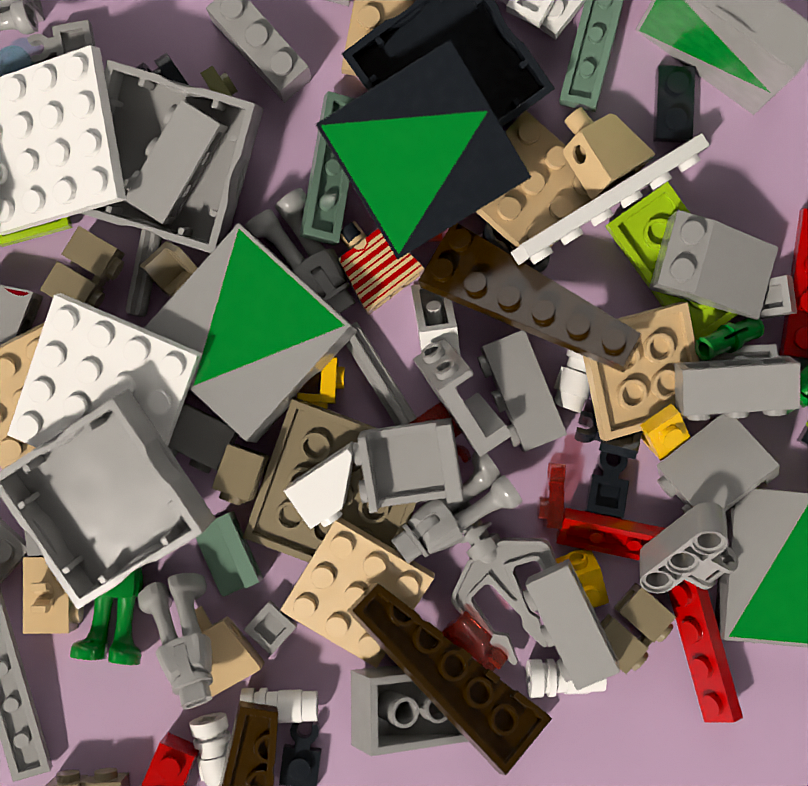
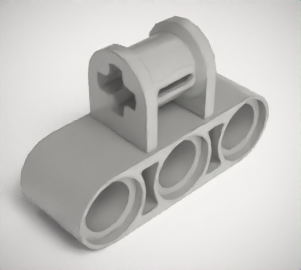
M713 502L699 503L640 549L639 554L641 587L651 593H665L683 580H686L706 590L716 584V579L724 573L734 572L738 568L739 563L736 554L727 545V524L724 508Z

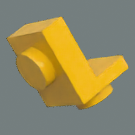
M334 357L321 371L320 394L297 393V398L328 409V404H336L337 389H344L345 367L338 366V358Z
M672 404L640 425L643 431L641 435L642 441L660 461L691 438L680 412Z
M576 550L556 558L557 563L567 559L570 560L593 608L609 603L601 568L591 550Z

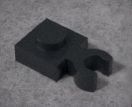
M588 411L580 413L578 423L588 426L589 429L577 427L575 440L582 443H589L594 440L599 441V451L636 459L642 431L604 441L599 437L595 414Z
M601 451L597 464L602 474H592L590 476L585 512L622 519L625 514L629 481L619 479V474L626 468L628 458L619 456L618 466L613 467L606 461L607 452Z
M313 722L312 732L308 735H303L299 732V723H292L290 735L295 745L285 744L283 747L279 785L317 786L322 748L311 747V744L318 737L319 722Z

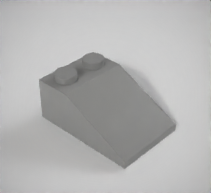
M677 210L668 218L649 290L758 320L778 247L716 220Z
M380 666L377 668L351 670V745L370 756L469 742L399 666Z

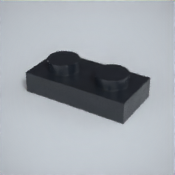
M658 65L656 68L653 142L686 143L693 139L695 67Z

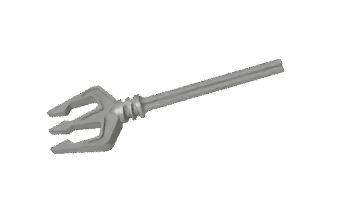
M358 322L353 323L352 326L358 331L346 343V346L396 426L418 423V418ZM468 501L457 509L453 515L471 506L470 502ZM479 519L462 531L464 541L460 543L469 542L471 548L466 552L470 559L467 561L454 588L451 602L511 664L516 665L518 658L509 633L494 631L475 602L474 595L484 585H492L522 617L523 628L539 644L546 647L547 643L540 630L542 625L540 617L528 607L515 567L527 562L537 561L542 570H545L558 563L553 548L547 540L504 537L501 539L498 533L489 534L487 528L492 524L491 522L482 523Z

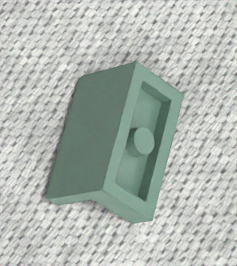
M234 511L216 518L202 534L195 537L221 596H227L244 587L246 589L264 579L247 540L243 538L244 533Z

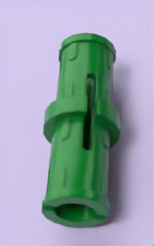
M749 317L735 324L725 323L719 326L716 332L700 337L695 341L696 354L702 360L708 361L724 352H736L743 347V344L763 336L765 331L764 324L760 318L756 320Z

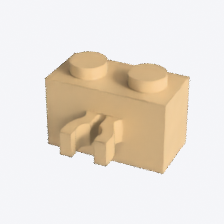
M43 555L23 557V634H61L76 630L78 623L83 621L84 606L79 609L76 608L46 564Z

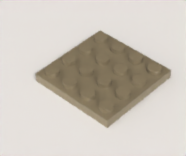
M292 398L243 538L309 563L332 523L326 527L319 523L310 529L284 490L290 482L350 442H358V436L362 430L376 429V427L299 398ZM354 461L347 500L340 510L342 512L341 518L397 550L391 540L404 531L402 525H407L416 502L380 507L378 512L370 513L368 502L362 503L360 498L359 480H364L362 465L356 466Z

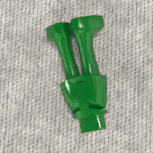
M142 566L132 571L120 584L95 598L90 631L85 639L78 640L72 644L70 657L81 660H103L107 658L109 620L113 600L117 598V622L114 640L109 649L108 662L120 665L140 664L142 653L134 644L132 621L136 597L143 590Z

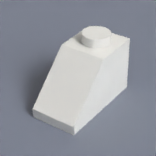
M419 284L412 285L411 291L421 352L429 344L446 339L460 355L458 329L452 301L420 288Z
M350 442L290 482L284 490L310 529L319 523L326 527L342 516L340 510L347 500L354 462L353 442Z

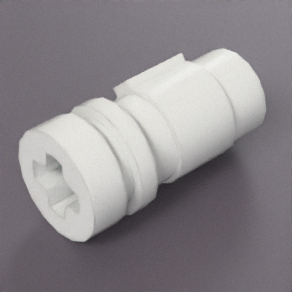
M568 350L566 354L569 357L566 367L561 366L554 386L557 389L554 403L555 405L581 413L585 400L588 399L590 393L583 355Z
M528 659L526 663V685L530 698H542L545 693L548 697H555L556 693L588 694L590 692L606 690L607 678L577 691L572 680L569 682L564 680L554 659H545L544 663H542L541 659Z
M256 688L241 689L240 701L277 706L278 723L318 721V691H303L302 689L268 691V688H260L259 692H256Z
M223 712L206 714L193 719L189 723L191 735L195 738L193 740L194 748L199 750L200 754L196 758L201 781L206 783V786H219L229 746L228 742L231 738L230 731L227 730L229 727L227 715Z

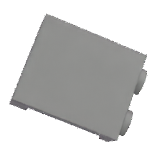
M446 339L429 344L422 350L421 354L413 358L446 412L479 457L512 436L504 422L478 392L463 402L456 391V387L470 378L473 372Z
M725 413L719 415L656 465L660 476L657 479L658 484L670 498L676 494L685 506L681 508L684 514L695 505L704 502L719 504L726 512L762 482L768 484L779 476V464L736 418H728L725 416Z
M452 418L362 430L358 436V442L353 443L355 465H362L364 480H359L360 498L362 503L368 502L370 513L378 512L380 507L443 498L447 499V503L463 501L464 491Z

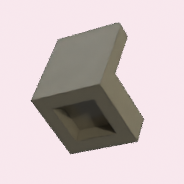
M166 241L139 265L162 292L171 298L198 269L180 247L169 241Z

